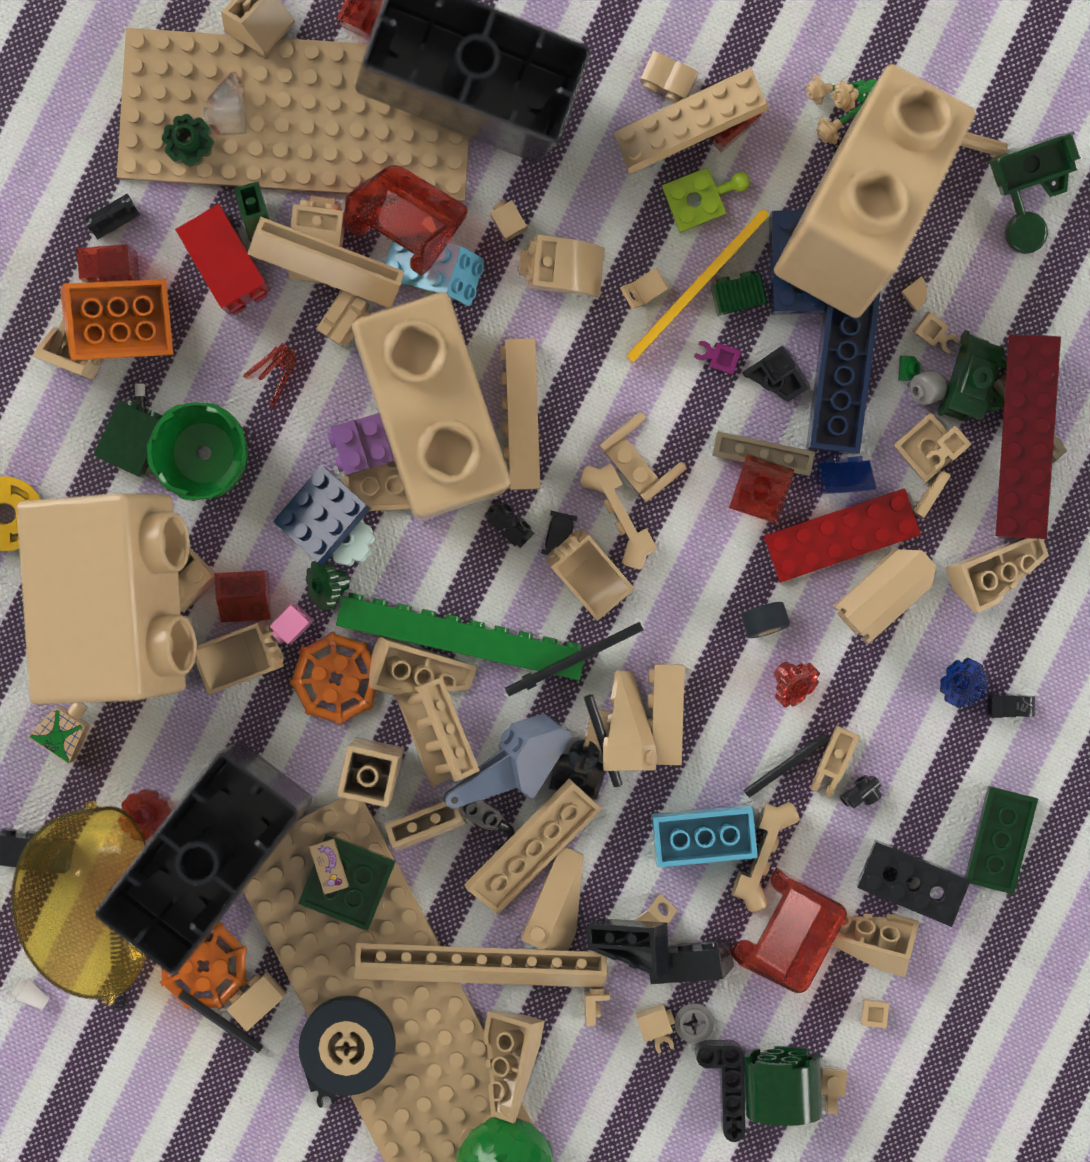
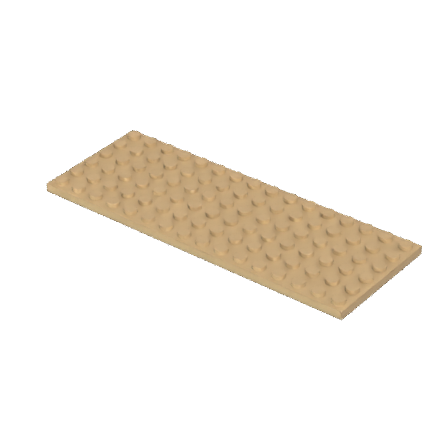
M341 797L299 819L243 890V893L308 1016L318 1006L332 998L357 996L379 1006L390 1019L395 1032L396 1047L387 1074L372 1089L361 1094L351 1095L384 1161L456 1162L457 1149L460 1148L468 1134L477 1126L486 1122L487 1119L493 1118L491 1116L488 1089L490 1075L489 1068H486L488 1054L487 1044H484V1027L461 983L354 979L356 943L441 946L397 861L368 932L298 904L314 865L309 846L323 842L326 833L396 860L367 804ZM341 1032L335 1033L330 1040L331 1050L335 1056H337L335 1052L337 1046L335 1045L342 1034ZM358 1034L359 1048L353 1059H358L365 1051L364 1041ZM345 1041L343 1045H346V1049H351L349 1042ZM522 1102L517 1118L534 1125Z

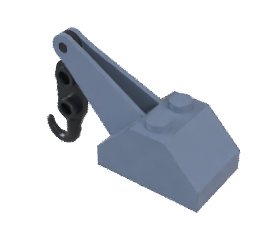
M546 714L511 723L510 727L501 736V741L498 744L500 751L478 767L479 772L458 781L446 789L442 795L443 801L452 809L459 807L460 814L486 830L505 832L507 834L506 841L500 845H492L493 849L499 850L515 834L514 828L505 821L496 808L481 800L518 788L522 793L534 799L573 737V734Z

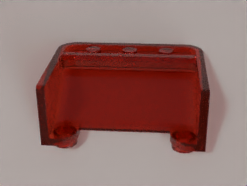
M390 165L346 195L343 227L358 236L366 235L371 228L380 232L414 254L410 259V268L422 276L431 269L467 217L468 210L463 203L404 167Z
M776 867L771 877V884L777 892L783 894L757 944L749 940H741L735 944L730 955L740 966L794 993H803L810 987L846 919L847 912L841 903Z

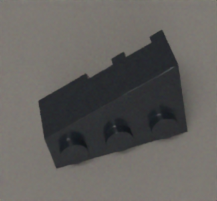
M600 918L587 923L588 949L612 960L622 961L635 970L645 971L650 974L649 976L656 979L669 973L667 922Z
M730 938L698 943L687 942L668 947L669 973L657 979L650 976V983L664 984L724 979L734 968Z

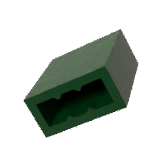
M128 399L127 402L118 401L93 455L137 477H144L149 467L147 444L154 427L163 415L153 410H150L149 413L140 410L141 404Z

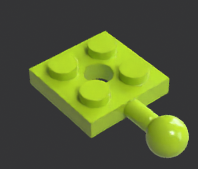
M709 167L664 184L662 189L679 233L725 216L726 211L720 195L732 190L743 192L749 188L751 181L747 173L737 172L732 176L731 181L716 186ZM690 194H698L701 197L700 205L691 207L687 203V197Z

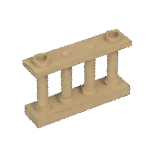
M442 677L417 687L419 693L395 694L432 787L451 778H454V781H459L480 771Z

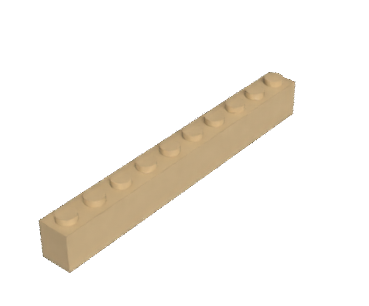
M356 943L354 979L603 988L607 977L606 956L596 952Z

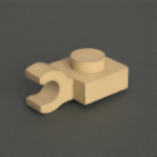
M821 1067V1094L826 1095L825 1111H827V1114L837 1115L838 1096L845 1097L846 1070Z

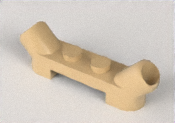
M609 463L600 469L587 465L584 467L581 476V486L604 493L606 499L603 500V503L609 514L615 513L618 519L615 525L621 536L626 534L629 539L622 562L625 566L638 570L642 569L647 555L657 551L653 539L647 528L637 533L614 490L621 486L622 482L613 465Z
M787 802L779 807L765 803L756 825L764 829V833L757 849L758 858H754L748 874L742 871L738 872L732 889V896L743 899L750 912L761 911L768 905V900L760 881L762 875L766 876L771 863L768 862L771 852L775 853L778 847V832L797 823L800 819L793 803Z

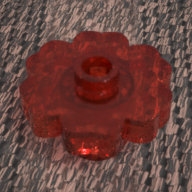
M789 662L780 664L774 672L776 682L778 683L775 688L778 692L774 697L783 707H788L789 705L794 707L802 703L806 696L813 693L818 685L819 680L817 678L820 672L811 663L806 665L800 663L797 666Z
M145 788L138 794H129L122 802L121 807L124 811L119 815V820L124 830H131L133 838L147 840L163 824L166 817L171 813V809L167 799H159L158 791ZM142 811L147 813L148 818L142 815Z

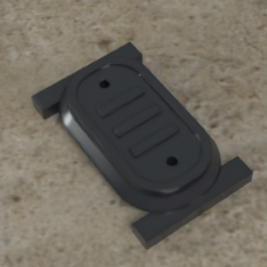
M551 510L550 515L554 517L551 519L545 541L546 550L542 549L541 554L548 555L556 546L558 547L573 532V521H577V516Z

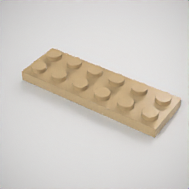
M750 67L615 131L614 135L629 173L632 174L767 111L769 107Z
M569 778L464 886L496 914H499L602 808Z

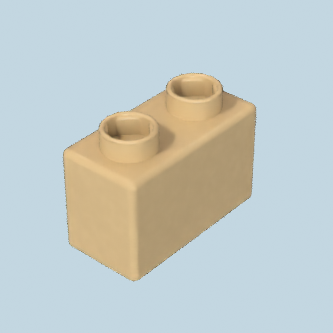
M894 64L888 65L845 133L775 265V274L853 318L860 317L901 264L975 118V109Z
M444 292L436 293L355 320L352 324L355 344L414 519L424 521L503 494L510 486L511 480L449 295Z
M118 493L19 502L17 505L31 703L33 705L136 701L182 692L186 685L185 675L190 672L195 662L197 642L191 622L181 615L178 572L187 563L190 540L184 520L178 513L174 512L172 497L168 494Z

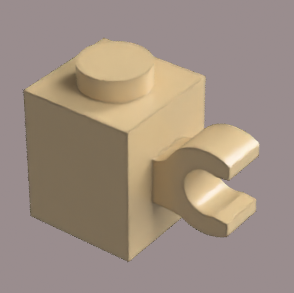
M663 1003L636 1012L644 1042L654 1039L655 1049L658 1053H661L660 1044L664 1041L669 1043L670 1049H674L673 1040L667 1035L673 1033L671 1025L675 1024L671 1009L666 1010Z

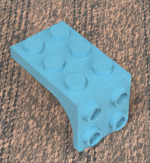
M417 236L415 239L400 238L393 240L385 263L404 271L401 285L433 293L444 292L451 299L467 306L471 305L476 296L477 284L484 270V259L460 245Z

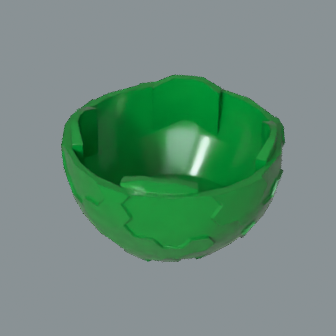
M193 402L176 405L164 412V415L153 429L147 444L149 468L163 487L181 499L196 501L219 497L238 483L246 468L248 445L243 434V428L230 412L217 404ZM203 446H207L211 450V456L207 460H201L198 456V451Z
M493 1117L487 1119L486 1122L480 1124L468 1134L460 1148L457 1149L456 1162H553V1152L550 1142L533 1124L516 1118L515 1123Z

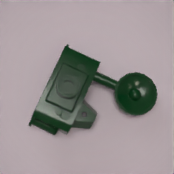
M1074 131L1046 138L993 157L987 161V165L990 164L1000 194L1003 196L1011 195L1016 215L1012 216L1007 222L1004 232L1008 246L1015 252L1022 254L1034 253L1046 242L1048 236L1047 224L1037 213L1025 210L1020 190L1041 184L1049 197L1067 192L1068 175L1071 172L1077 171L1075 160L1081 158L1073 137Z
M964 330L960 337L961 347L944 401L939 405L938 415H946L958 421H964L966 417L982 420L985 412H997L1003 406L1004 398L993 387L999 368L1007 369V358L1003 357V347L989 343L987 340L971 335L968 330Z

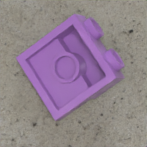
M379 413L330 427L332 433L327 434L331 448L336 447L339 454L335 461L339 472L344 471L346 476L394 461Z

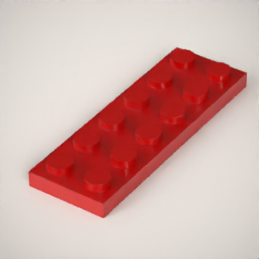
M903 488L764 535L763 537L778 582L781 583L917 537L921 533L906 489Z

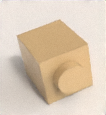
M503 200L492 207L494 211L490 212L491 218L505 243L527 231V226L512 200L508 203Z

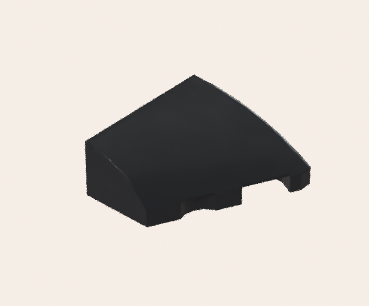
M784 345L742 372L744 377L752 379L762 385L761 387L776 393L778 397L787 402L810 388L808 381Z

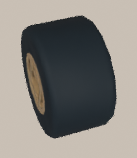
M773 602L746 611L741 616L747 637L751 639L779 632L790 625L783 602Z

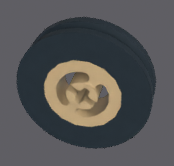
M357 996L335 997L318 1006L307 1019L299 1039L300 1062L310 1080L321 1089L342 1096L361 1094L375 1087L387 1074L395 1053V1032L388 1016L373 1002ZM341 1032L342 1034L335 1045L337 1046L335 1051L337 1056H335L331 1050L330 1040L335 1033ZM358 1034L364 1041L365 1051L361 1057L353 1059L359 1048ZM345 1041L349 1042L351 1049H346V1045H343Z

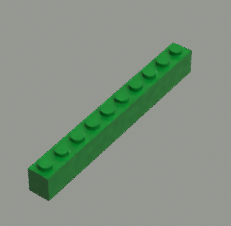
M349 592V596H342L336 626L535 671H540L582 650V645L578 643L567 642V646L557 644L558 639L543 636V640L533 638V633L519 631L518 635L508 633L509 628L495 625L494 629L485 628L484 622L470 620V624L460 622L461 617L446 614V618L436 616V611L422 609L421 613L412 611V606L398 603L397 607L387 605V600L373 598V602L363 600L364 595ZM584 660L554 675L580 681Z

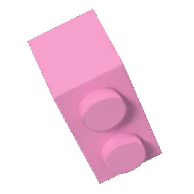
M292 604L270 625L274 630L271 634L280 643L286 642L289 644L294 642L314 620L298 604Z

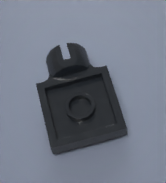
M585 739L578 740L571 745L568 754H561L554 765L549 789L557 791L570 778L587 795L597 800L606 772L603 771V763L598 761L600 751L592 741H589L588 747L583 746Z

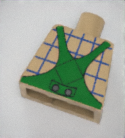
M73 703L69 710L63 706L56 707L30 734L29 738L65 762H73L90 727L89 723L81 719L88 707L84 703Z

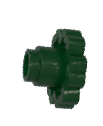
M189 114L174 117L173 125L169 124L164 127L162 141L167 145L165 153L176 164L183 162L187 167L202 164L203 156H210L214 146V140L210 137V126L202 118L197 117L193 119Z
M328 560L323 566L316 561H312L311 568H307L306 583L309 586L308 595L314 605L317 604L319 610L335 608L336 602L340 600V594L349 589L350 580L348 574L345 571L335 569L333 564L329 565Z

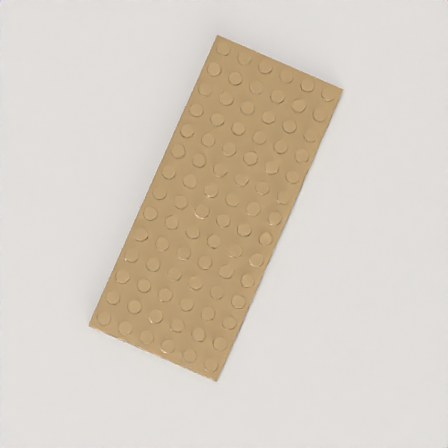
M126 28L117 178L121 180L239 187L258 181L261 189L411 198L423 193L425 200L465 202L469 137L359 94L355 89V84L368 44L280 38L263 55L227 34ZM231 72L238 85L222 104L214 110L207 98ZM227 79L226 83L230 86L231 82ZM214 93L213 97L217 100L219 97H216L217 95ZM189 114L193 119L197 117L202 118L210 126V137L214 140L212 154L206 157L203 156L202 164L187 167L183 162L179 164L174 163L165 153L167 145L162 141L164 127L169 124L173 125L174 117Z

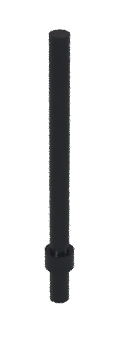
M637 622L534 674L530 672L522 676L521 680L505 687V690L510 697L526 688L528 690L537 686L536 683L644 631L641 623Z

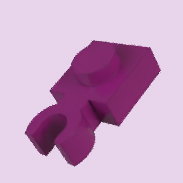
M699 341L698 345L703 346L706 349V353L704 355L695 353L694 358L700 361L709 359L711 360L710 368L733 375L741 351L721 343H717L716 348L713 349L708 342Z

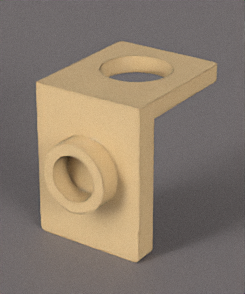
M657 267L636 281L620 287L630 307L635 309L669 290V286ZM629 291L633 294L635 301L630 296Z
M659 894L649 909L635 920L667 922L668 926L677 909L662 894ZM658 904H663L667 908V916L660 913Z

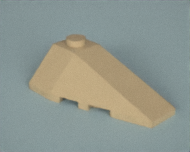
M565 846L556 855L522 931V941L542 950H569L577 931L584 854Z

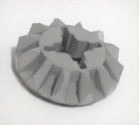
M692 1002L682 1006L678 1013H676L674 1025L677 1034L683 1040L690 1043H699L711 1035L714 1028V1019L710 1010L703 1004ZM692 1013H694L697 1020H701V1023L697 1024V1028H695L696 1032H694L690 1024H687V1021H691Z

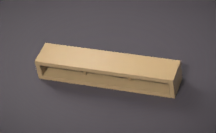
M260 217L248 251V255L256 257L258 260L280 266L282 269L296 272L306 278L320 281L330 287L341 289L354 296L365 298L389 308L393 305L404 275V271L263 217Z
M535 338L505 339V346L500 347L501 361H506V371H501L502 386H507V395L502 396L503 411L508 410V420H503V434L509 437V445H504V460H509L510 470L507 471L511 480L510 490L540 489Z

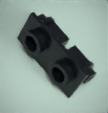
M127 193L87 216L85 220L89 230L99 240L140 216V213Z
M500 499L485 513L488 517L486 520L498 531L504 526L508 528L503 536L514 547L517 545L521 548L535 534L531 530V526L525 520H520L513 513L511 506Z

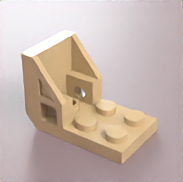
M62 319L59 329L56 327L51 329L37 346L33 356L91 380L97 374L103 360H70L64 319Z

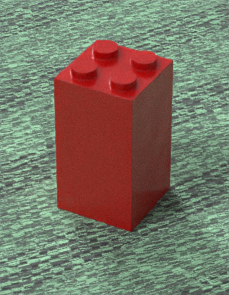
M219 204L175 229L220 308L227 314H239L247 308L246 304L253 300L259 302L268 296L267 292L271 290L269 284L253 257L248 255L249 250L227 212Z

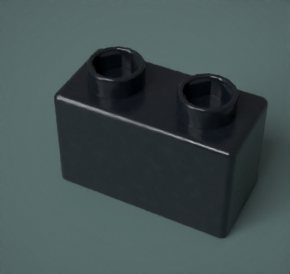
M384 0L361 63L355 89L361 95L528 161L539 163L562 137L587 67L591 50L585 44L477 0Z
M241 741L233 743L215 755L97 907L95 911L97 919L169 974L178 973L312 802L311 795Z

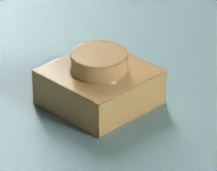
M863 999L861 1025L887 1028L888 1001Z

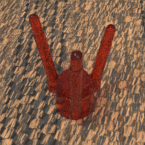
M281 343L278 348L275 346L268 355L244 373L243 377L247 378L269 360H272L258 377L259 380H263L276 365L281 369L286 366V370L269 404L270 407L275 405L291 370L297 364L293 361L297 355L289 347Z

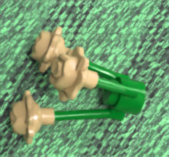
M815 75L806 86L807 97L810 100H814L816 105H821L825 95L835 91L832 99L836 107L842 108L844 112H848L850 109L855 108L856 99L864 103L877 80L870 79L864 81L862 79L851 83L841 81L840 84L832 85L831 83L825 84L821 80L820 75ZM863 103L840 120L836 119L831 122L821 117L816 129L819 139L824 143L829 142L836 145L839 139L837 130L842 128V124L858 113Z

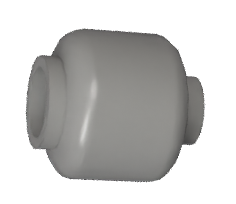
M934 370L915 375L910 383L911 396L920 405L941 401L947 392L946 379L941 373Z

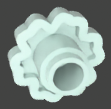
M362 519L331 555L334 561L339 565L352 566L355 560L360 563L364 562L372 552L369 545L375 540L372 528L364 524Z

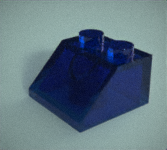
M862 456L847 457L848 462L839 463L838 458L823 459V464L816 465L818 495L876 490L870 460L863 461Z

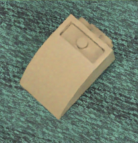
M310 196V201L300 200V204H293L291 228L343 248L347 211L340 210L341 205L335 204L336 199ZM288 270L289 279L322 283Z
M536 235L532 238V241H529L528 250H521L518 260L520 265L517 271L519 275L525 276V280L528 281V289L600 297L605 248L580 240Z
M583 528L580 531L576 530L571 533L562 544L548 554L549 558L545 560L597 621L635 589Z
M267 620L197 646L195 662L208 695L284 667L283 653L277 644L276 638L271 634L274 630L267 623Z

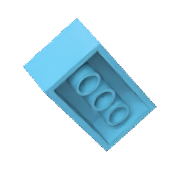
M750 804L651 814L655 858L658 868L758 858L754 814Z

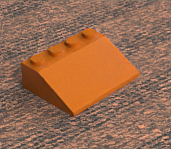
M166 279L65 283L61 286L62 313L71 361L173 355Z

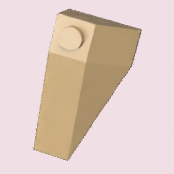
M1022 538L945 568L953 591L974 613H978L997 605L1009 590L1014 589L1026 574H1030L1049 555L1043 539Z
M378 635L371 657L369 687L390 694L419 693L417 687L442 677L447 691L470 690L477 666Z
M615 671L611 701L614 704L613 713L608 715L607 718L610 732L609 737H604L603 771H656V745L634 674L631 671Z
M817 913L811 935L881 971L905 977L920 921L896 914H887L886 917H872V914H863V917H853L847 913Z
M488 1011L483 1037L484 1044H487L488 1059H486V1068H489L490 1075L488 1089L491 1116L515 1123L540 1047L545 1021L524 1014Z

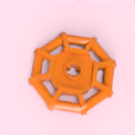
M330 632L328 636L299 649L300 655L292 680L289 681L305 709V714H311L336 722L337 725H343V722L374 707L372 703L377 691L376 689L370 688L368 683L365 696L363 697L358 693L362 679L370 678L372 655L365 641L362 643L337 635L335 632ZM337 645L355 650V653L352 656L338 653ZM331 646V653L321 659L313 655ZM359 655H361L369 673L361 672L356 662ZM309 659L314 663L311 677L303 678ZM335 671L336 674L341 673L343 675L340 685L330 682L332 672ZM311 683L317 695L313 703L303 684ZM353 697L360 702L342 711V703ZM321 700L336 704V712L318 707L317 705Z
M219 922L210 933L213 934L212 940L204 941L180 969L179 973L172 975L162 969L160 984L165 986L176 998L182 991L174 982L178 979H181L191 988L190 994L192 996H195L197 991H211L214 998L197 999L209 1008H218L220 1010L224 1008V1005L242 986L247 985L246 951L248 949L246 945L243 946L223 926L224 923ZM219 936H220L233 950L227 952V951L217 942ZM233 956H236V974L230 972L229 961ZM208 960L210 962L208 965L210 970L201 971L198 961L204 962ZM226 978L232 980L233 982L220 995L217 987ZM178 999L184 1005L185 1009L189 1010V1008H191L189 1005Z

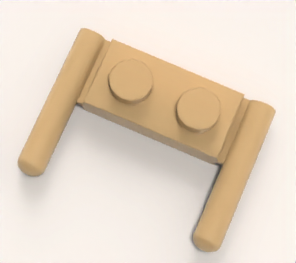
M639 412L599 446L642 499L647 502L686 470V465L683 462H679L658 479L656 474L625 438L627 434L645 421V415Z

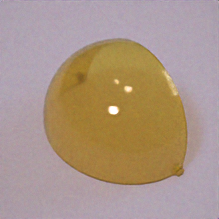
M96 801L86 802L85 808L69 811L52 819L33 835L18 860L12 883L11 900L13 921L19 941L37 971L48 982L68 994L85 999L104 1000V1005L114 1004L116 996L125 992L136 980L144 965L146 956L98 920L95 911L110 892V889L114 887L145 847L146 842L138 825L127 812L115 806H97Z

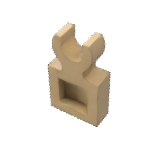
M928 311L912 331L932 347L938 342L939 349L944 353H951V350L946 347L948 340L954 343L959 342L955 335L945 333L949 326Z
M955 425L935 442L939 449L928 452L925 455V459L928 460L933 455L937 456L939 461L933 468L939 469L944 465L946 457L950 461H954L972 444Z

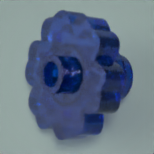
M965 658L963 662L955 660L946 668L947 675L943 676L940 680V692L945 695V702L957 708H962L964 704L972 706L976 701L981 700L986 694L988 674L982 671L983 665L971 658Z

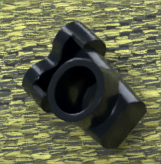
M863 775L854 782L855 787L850 790L848 789L839 796L846 807L851 806L853 809L863 802L865 805H871L882 797L878 789L881 787V783L874 776L868 777Z

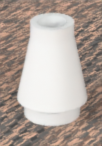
M22 977L10 994L15 997V1001L40 1010L45 1007L50 998L29 979L25 980Z

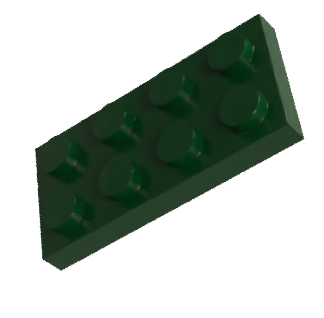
M988 785L965 874L971 880L970 884L1014 895L1038 798Z

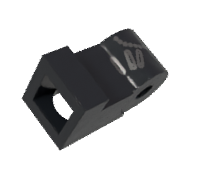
M987 694V716L992 718L1034 717L1035 696Z

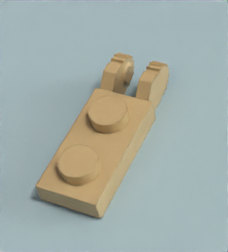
M836 725L817 768L818 772L811 784V790L816 792L820 788L824 775L832 778L825 789V796L832 797L838 782L841 781L860 735Z

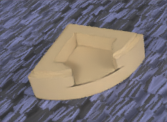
M922 276L900 292L915 312L922 307L927 295L926 283Z

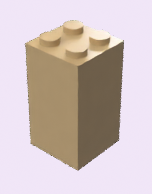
M356 737L347 748L337 796L388 807L395 794L404 748Z

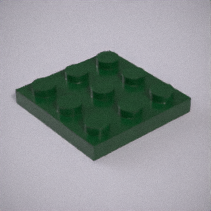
M326 833L323 841L334 838L349 887L324 895L314 864L298 904L368 932L396 860Z

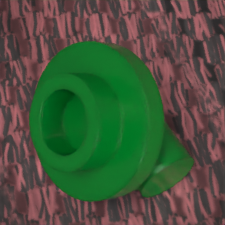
M901 355L899 357L898 381H911L915 375L920 373V363L915 356Z

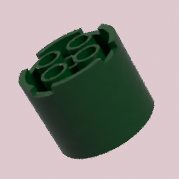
M774 1046V1049H767L761 1053L760 1049L756 1048L745 1053L746 1116L748 1119L773 1126L805 1125L821 1119L820 1054H815L814 1056L810 1054V1049L793 1046Z

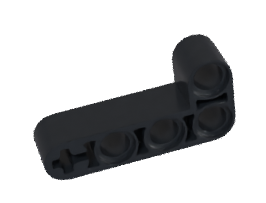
M704 1040L699 1042L694 1051L699 1065L708 1069L720 1068V1108L723 1134L730 1142H738L743 1139L746 1132L743 1051L735 1040ZM706 1049L711 1050L713 1055L709 1059H703L700 1057L702 1051ZM729 1049H736L738 1051L734 1058L725 1057V1053ZM729 1074L738 1075V1079L735 1082L728 1083L726 1081V1077ZM732 1098L739 1100L735 1107L726 1106L728 1100ZM731 1117H734L737 1125L735 1131H730L732 1127Z

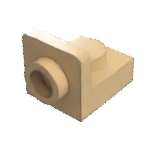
M590 987V991H584L586 1026H596V1018L601 1017L600 1003H596V1001L610 1000L609 990H605L604 987Z

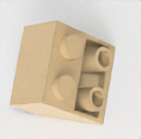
M232 0L221 11L224 32L263 55L295 23L294 18L280 0Z
M191 548L189 549L187 563L178 572L181 612H185L220 580L205 561Z

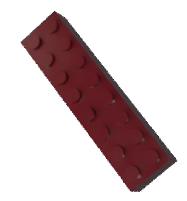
M1009 334L995 535L998 537L1047 539L1061 336Z

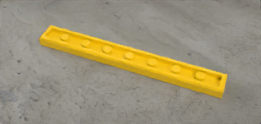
M761 209L626 356V359L631 364L641 356L757 231L770 214Z

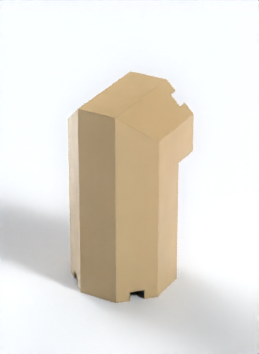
M892 549L877 563L874 569L832 607L834 610H840L837 613L839 617L856 635L861 633L863 636L862 640L869 644L932 587L936 565L923 550Z

